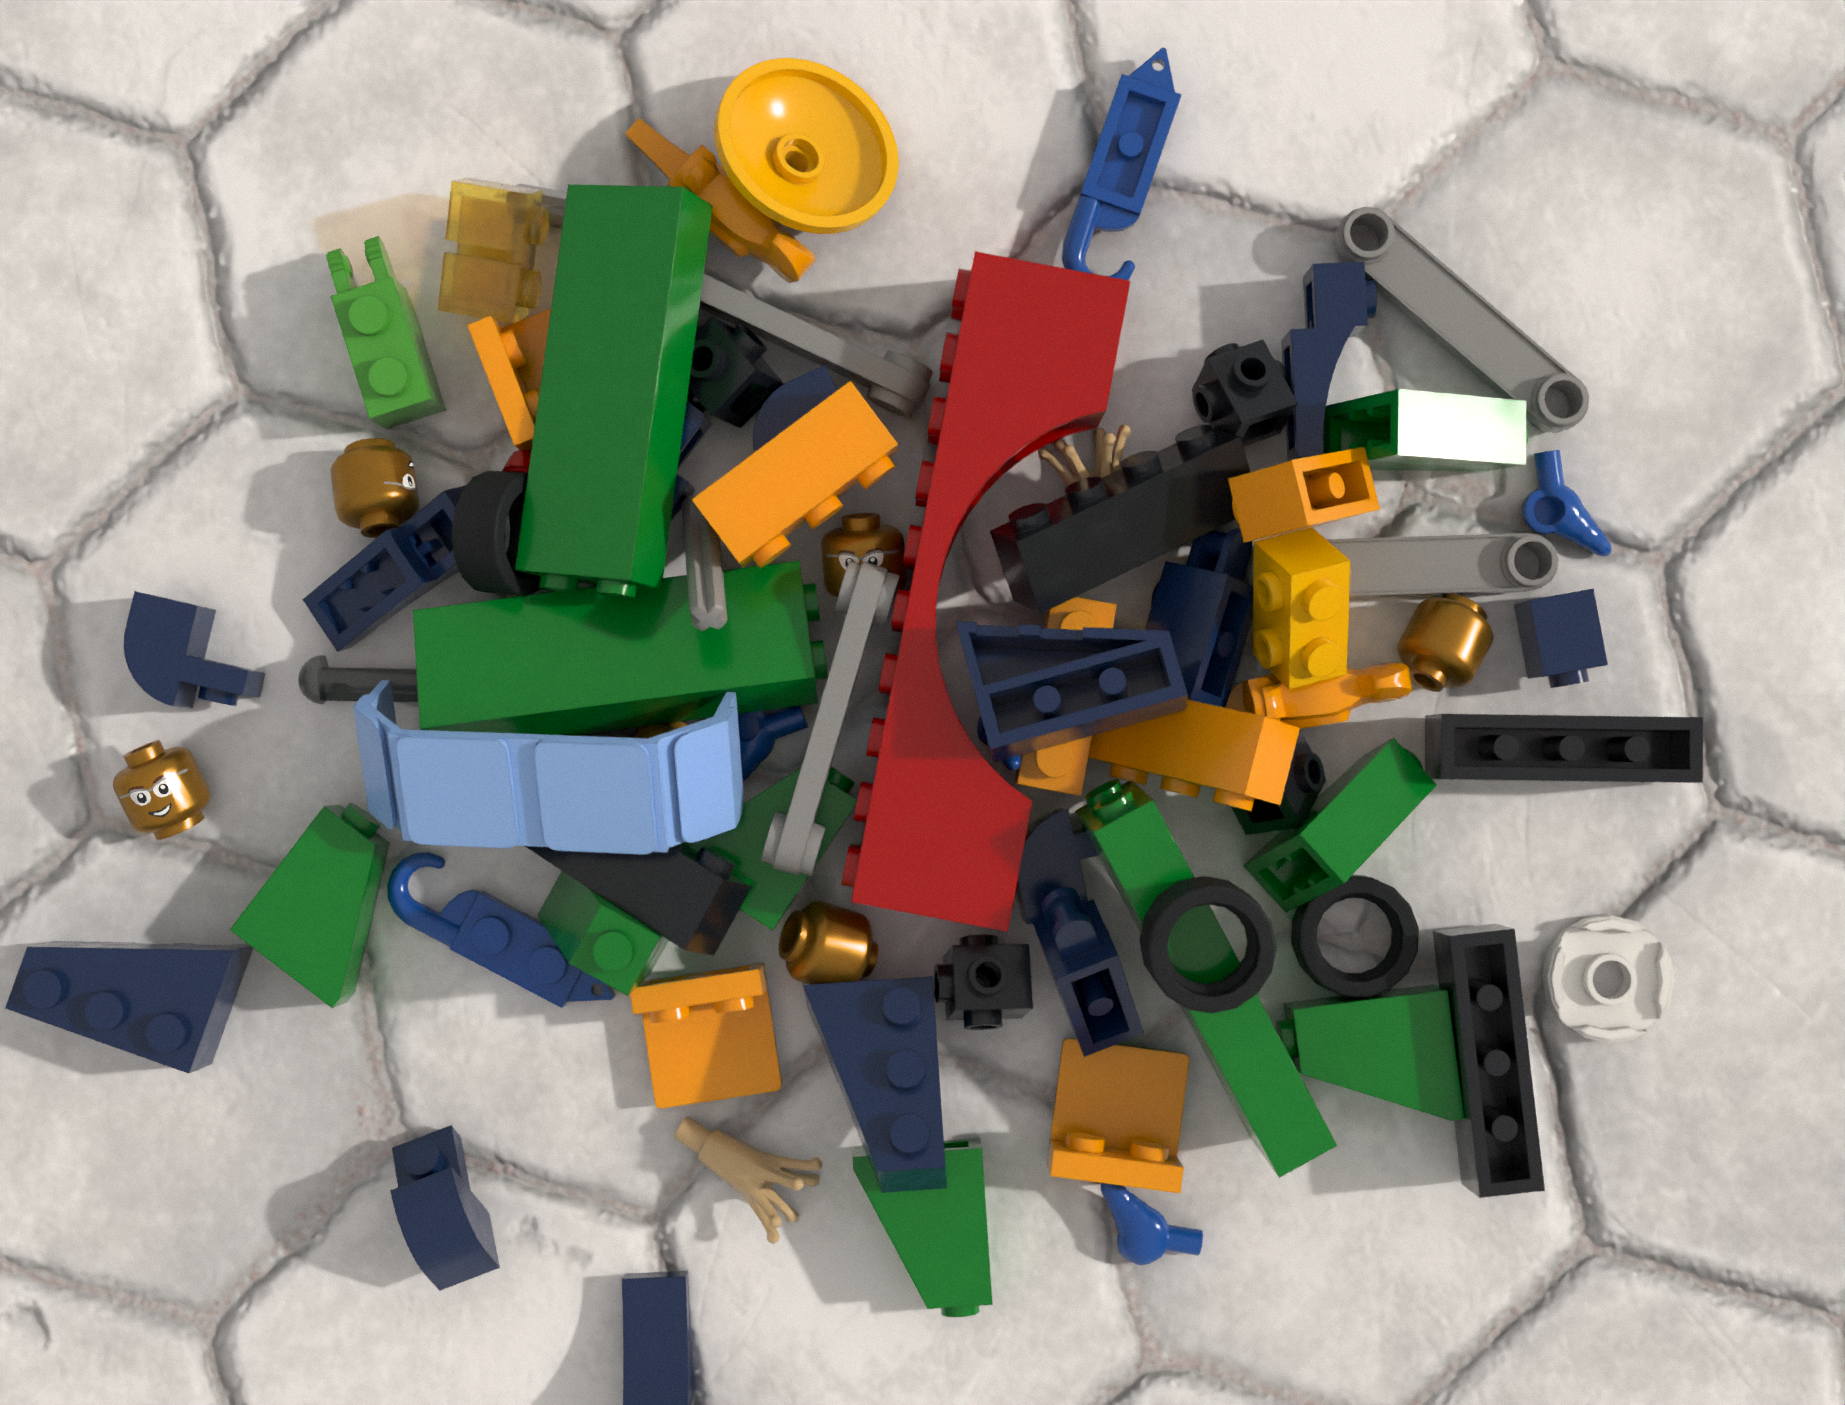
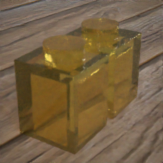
M469 177L451 181L445 240L456 241L458 245L457 253L444 252L438 311L479 318L492 316L496 321L515 323L528 317L529 309H536L542 285L541 272L533 270L536 245H544L549 227L548 207L541 206L543 190Z

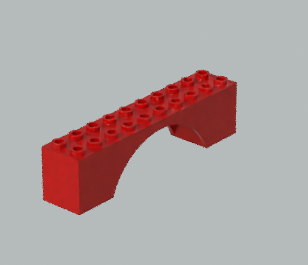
M976 251L971 270L958 269L952 300L951 319L961 321L959 334L946 332L939 369V382L950 383L947 398L934 396L927 432V444L938 446L935 462L922 460L915 495V506L926 508L923 526L911 524L909 526L903 563L906 569L914 570L910 591L897 590L891 620V631L902 633L898 655L885 653L878 689L881 694L890 695L886 719L873 717L866 756L878 758L874 783L861 782L854 814L855 821L866 822L862 846L851 844L848 847L841 885L854 887L851 899L853 903L1008 932L1033 801L1008 784L988 764L970 740L956 715L947 693L939 664L936 642L938 589L954 540L968 515L983 495L1005 473L1042 447L1070 435L1097 429L1107 409L1131 282L1129 280Z

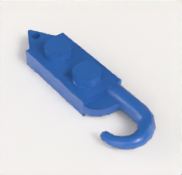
M1164 47L1131 75L1121 74L1063 242L1062 262L1066 269L1092 273L1086 265L1085 257L1094 230L1105 232L1123 231L1132 227L1139 219L1182 95L1174 90L1167 50ZM1159 63L1163 66V69L1156 71L1152 65ZM1131 260L1125 261L1118 272L1108 277L1129 280L1135 269L1134 262Z
M430 852L414 853L402 859L392 870L387 884L388 901L394 914L410 927L449 946L450 950L561 1008L566 1006L567 1002L612 1000L615 998L616 994L611 986L568 963L540 920L484 891L469 890L458 894L447 903L441 913L413 899L408 889L409 878L413 872L423 867L441 869L445 866V859ZM598 983L603 986L602 994H596L593 991L594 984Z

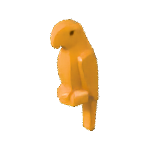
M640 118L625 133V136L670 180L668 186L685 187L713 206L709 234L738 258L749 255L767 264L782 279L789 283L798 282L815 262V255L792 235L787 233L779 222L760 212L741 195L727 176L724 168L717 164L716 156L705 146L701 145L693 154L688 155Z
M1402 662L1381 663L1363 669L1347 668L1346 675L1290 690L1271 673L1251 680L1241 681V683L1234 685L1231 689L1226 708L1266 716L1302 729L1348 721L1352 709L1368 703L1399 700L1407 697L1413 689L1409 667Z

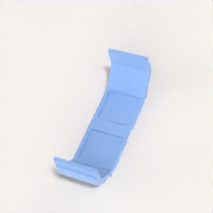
M381 680L370 694L362 695L353 706L368 811L388 829L391 830L395 826L400 830L403 841H413L421 845L486 848L533 846L549 847L556 851L645 855L651 852H668L670 847L678 844L698 842L737 827L743 813L744 792L736 692L725 693L713 717L651 738L401 729L397 726L391 680Z

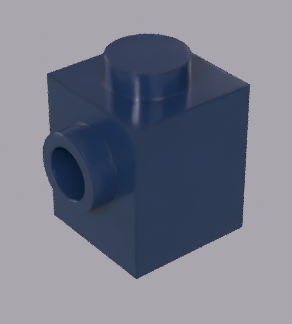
M1594 588L1514 604L1528 679L1548 676L1550 688L1588 682L1587 669L1608 665Z

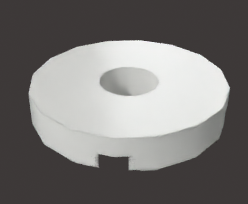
M1608 914L1582 918L1562 930L1547 950L1542 971L1545 999L1557 1019L1582 1037L1606 1043L1633 1040L1647 1031L1645 1029L1650 1027L1656 1019H1660L1670 1004L1675 981L1671 957L1663 944L1659 943L1656 937L1649 932L1650 930L1637 921ZM1614 961L1623 972L1622 986L1613 995L1601 996L1594 988L1593 974L1596 968L1603 962Z

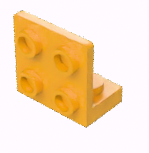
M551 308L504 327L492 316L467 325L513 444L521 451L532 450Z
M764 963L646 980L630 993L633 1015L642 1013L654 1100L658 1108L774 1092L781 1088L782 1078Z
M1065 1038L1062 1041L1047 1155V1167L1050 1176L1181 1193L1184 1167L1177 1154L1189 1057L1183 1052L1116 1044L1084 1057L1077 1038Z

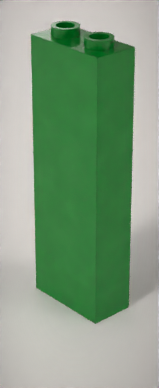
M568 184L515 566L517 571L540 577L539 588L578 593L579 582L597 584V594L630 599L635 598L636 587L662 589L713 209L711 204L685 187Z
M800 561L769 564L762 568L754 566L723 570L728 620L722 628L709 627L704 632L692 625L691 613L689 612L687 575L663 578L661 590L636 587L634 599L597 594L596 587L578 589V593L558 591L413 610L420 730L572 736L713 717L726 692H736L738 714L817 704L815 680L828 679L823 640L810 642L808 622L820 621L816 584L802 583Z
M1114 779L1086 794L1084 798L1087 804L1075 810V813L1141 933L1144 915L1156 897L1178 881L1195 877L1154 800L1133 781H1128L1122 785L1119 779ZM1209 904L1190 909L1180 916L1172 927L1167 945L1170 961L1177 972L1190 981L1205 984L1221 981L1234 972L1240 964ZM1255 995L1238 1008L1213 1014L1188 1010L1179 1005L1251 1140L1279 1178L1337 1146L1258 995Z

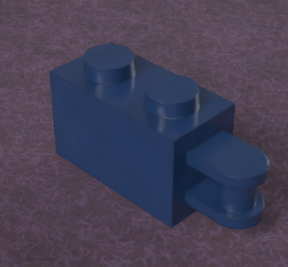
M1219 527L1194 539L1186 565L1165 561L1160 580L1152 593V607L1144 629L1170 632L1188 694L1187 700L1226 708L1253 619V586L1243 582L1252 552V541L1244 543L1241 529L1238 528L1225 533Z
M1068 887L1050 892L1042 902L1045 918L1033 922V926L1084 1057L1144 1034L1118 953L1094 899L1083 903L1079 893L1075 889Z

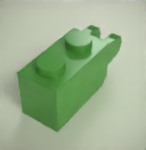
M377 236L364 242L365 256L372 269L375 282L357 287L353 277L354 273L351 262L341 248L327 252L326 260L337 294L330 297L369 419L385 429H390L446 411V407L412 301L407 290L396 280L387 250L380 237Z

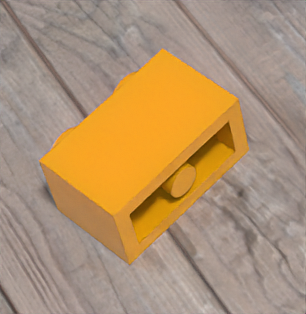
M1365 447L1290 460L1228 479L1233 497V514L1240 525L1244 543L1317 527L1380 510Z

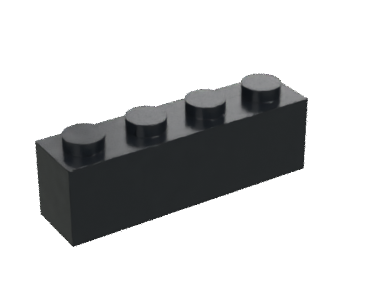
M1210 425L1195 426L1176 435V443L1158 452L1143 451L1125 458L1120 463V470L1103 478L1095 476L1073 482L1065 488V496L1048 504L1033 503L1014 510L1008 516L1009 522L990 530L1013 601L1041 614L1235 520L1232 509L1233 497L1228 479L1250 473L1240 436L1215 430Z
M1425 715V772L1431 779L1703 783V717Z
M681 843L670 847L668 852H651L645 855L556 851L549 847L525 846L685 951L714 956L752 886L732 874L736 867L733 861L705 846H701L699 852H696Z
M1498 924L1434 930L1433 940L1439 987L1448 990L1464 1113L1463 1120L1454 1121L1461 1184L1479 1198L1545 1191L1515 929Z

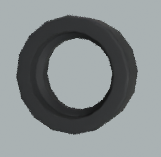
M486 471L474 476L460 494L454 511L452 527L454 559L462 578L475 591L526 596L541 589L539 588L540 577L515 570L528 473ZM509 514L510 536L506 552L504 535L506 518Z
M1352 875L1344 884L1298 906L1292 919L1291 945L1299 966L1316 984L1343 997L1369 998L1391 990L1409 973L1418 953L1419 927L1411 905L1394 887L1372 877ZM1347 898H1363L1376 904L1387 916L1391 927V945L1385 958L1375 968L1362 973H1345L1332 967L1322 956L1317 943V929L1323 914L1334 903Z
M1208 876L1178 881L1160 893L1144 915L1139 938L1144 966L1163 993L1188 1010L1211 1014L1238 1008L1257 995L1272 973L1277 950L1272 922L1260 904L1247 892L1230 881ZM1209 904L1224 907L1238 917L1245 928L1247 946L1245 956L1234 972L1221 981L1205 984L1190 981L1177 972L1170 961L1167 945L1170 931L1180 916L1194 907Z

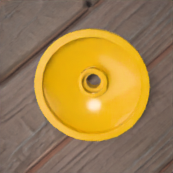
M770 59L752 65L741 72L728 86L719 102L714 121V137L721 164L741 195L756 209L774 221L808 233H841L855 229L871 220L889 199L895 187L899 169V157L894 134L886 117L874 100L860 86L840 72L817 62L804 59Z

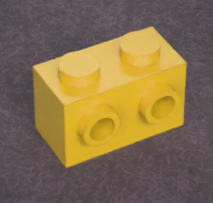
M1312 527L1254 541L1253 654L1257 657L1260 665L1265 669H1269L1289 690L1347 674L1351 561Z

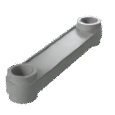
M1362 207L1354 209L1343 218L1335 231L1334 237L1335 249L1343 262L1364 261L1365 280H1374L1376 290L1500 397L1503 399L1525 400L1526 419L1535 427L1544 432L1558 433L1574 427L1584 418L1588 410L1589 394L1583 382L1393 221L1385 212L1378 208ZM1364 225L1371 228L1377 235L1378 249L1364 251L1356 247L1351 239V227ZM1548 388L1557 389L1566 396L1569 403V411L1566 418L1556 417L1547 409L1545 393Z
M706 274L703 276L700 309L736 326L742 323L757 336L816 364L826 365L827 369L869 388L866 398L894 414L911 419L915 410L921 407L931 386L929 380L933 374V371L927 366L892 350H888L884 358L879 357Z
M1532 533L1326 539L1351 561L1349 598L1443 595L1446 593L1527 592L1542 588L1548 584L1557 572L1559 561L1557 550L1552 543L1543 536ZM1520 546L1531 549L1538 557L1539 568L1533 579L1523 577L1515 568L1514 557ZM1254 550L1251 552L1244 575V582L1253 586Z
M853 561L848 563L835 611L845 613L846 618L788 814L775 812L761 858V862L773 865L775 870L796 876L799 873L808 876L813 874L826 826L815 823L817 812L873 622L886 625L900 575L888 572V568L864 561L862 564Z

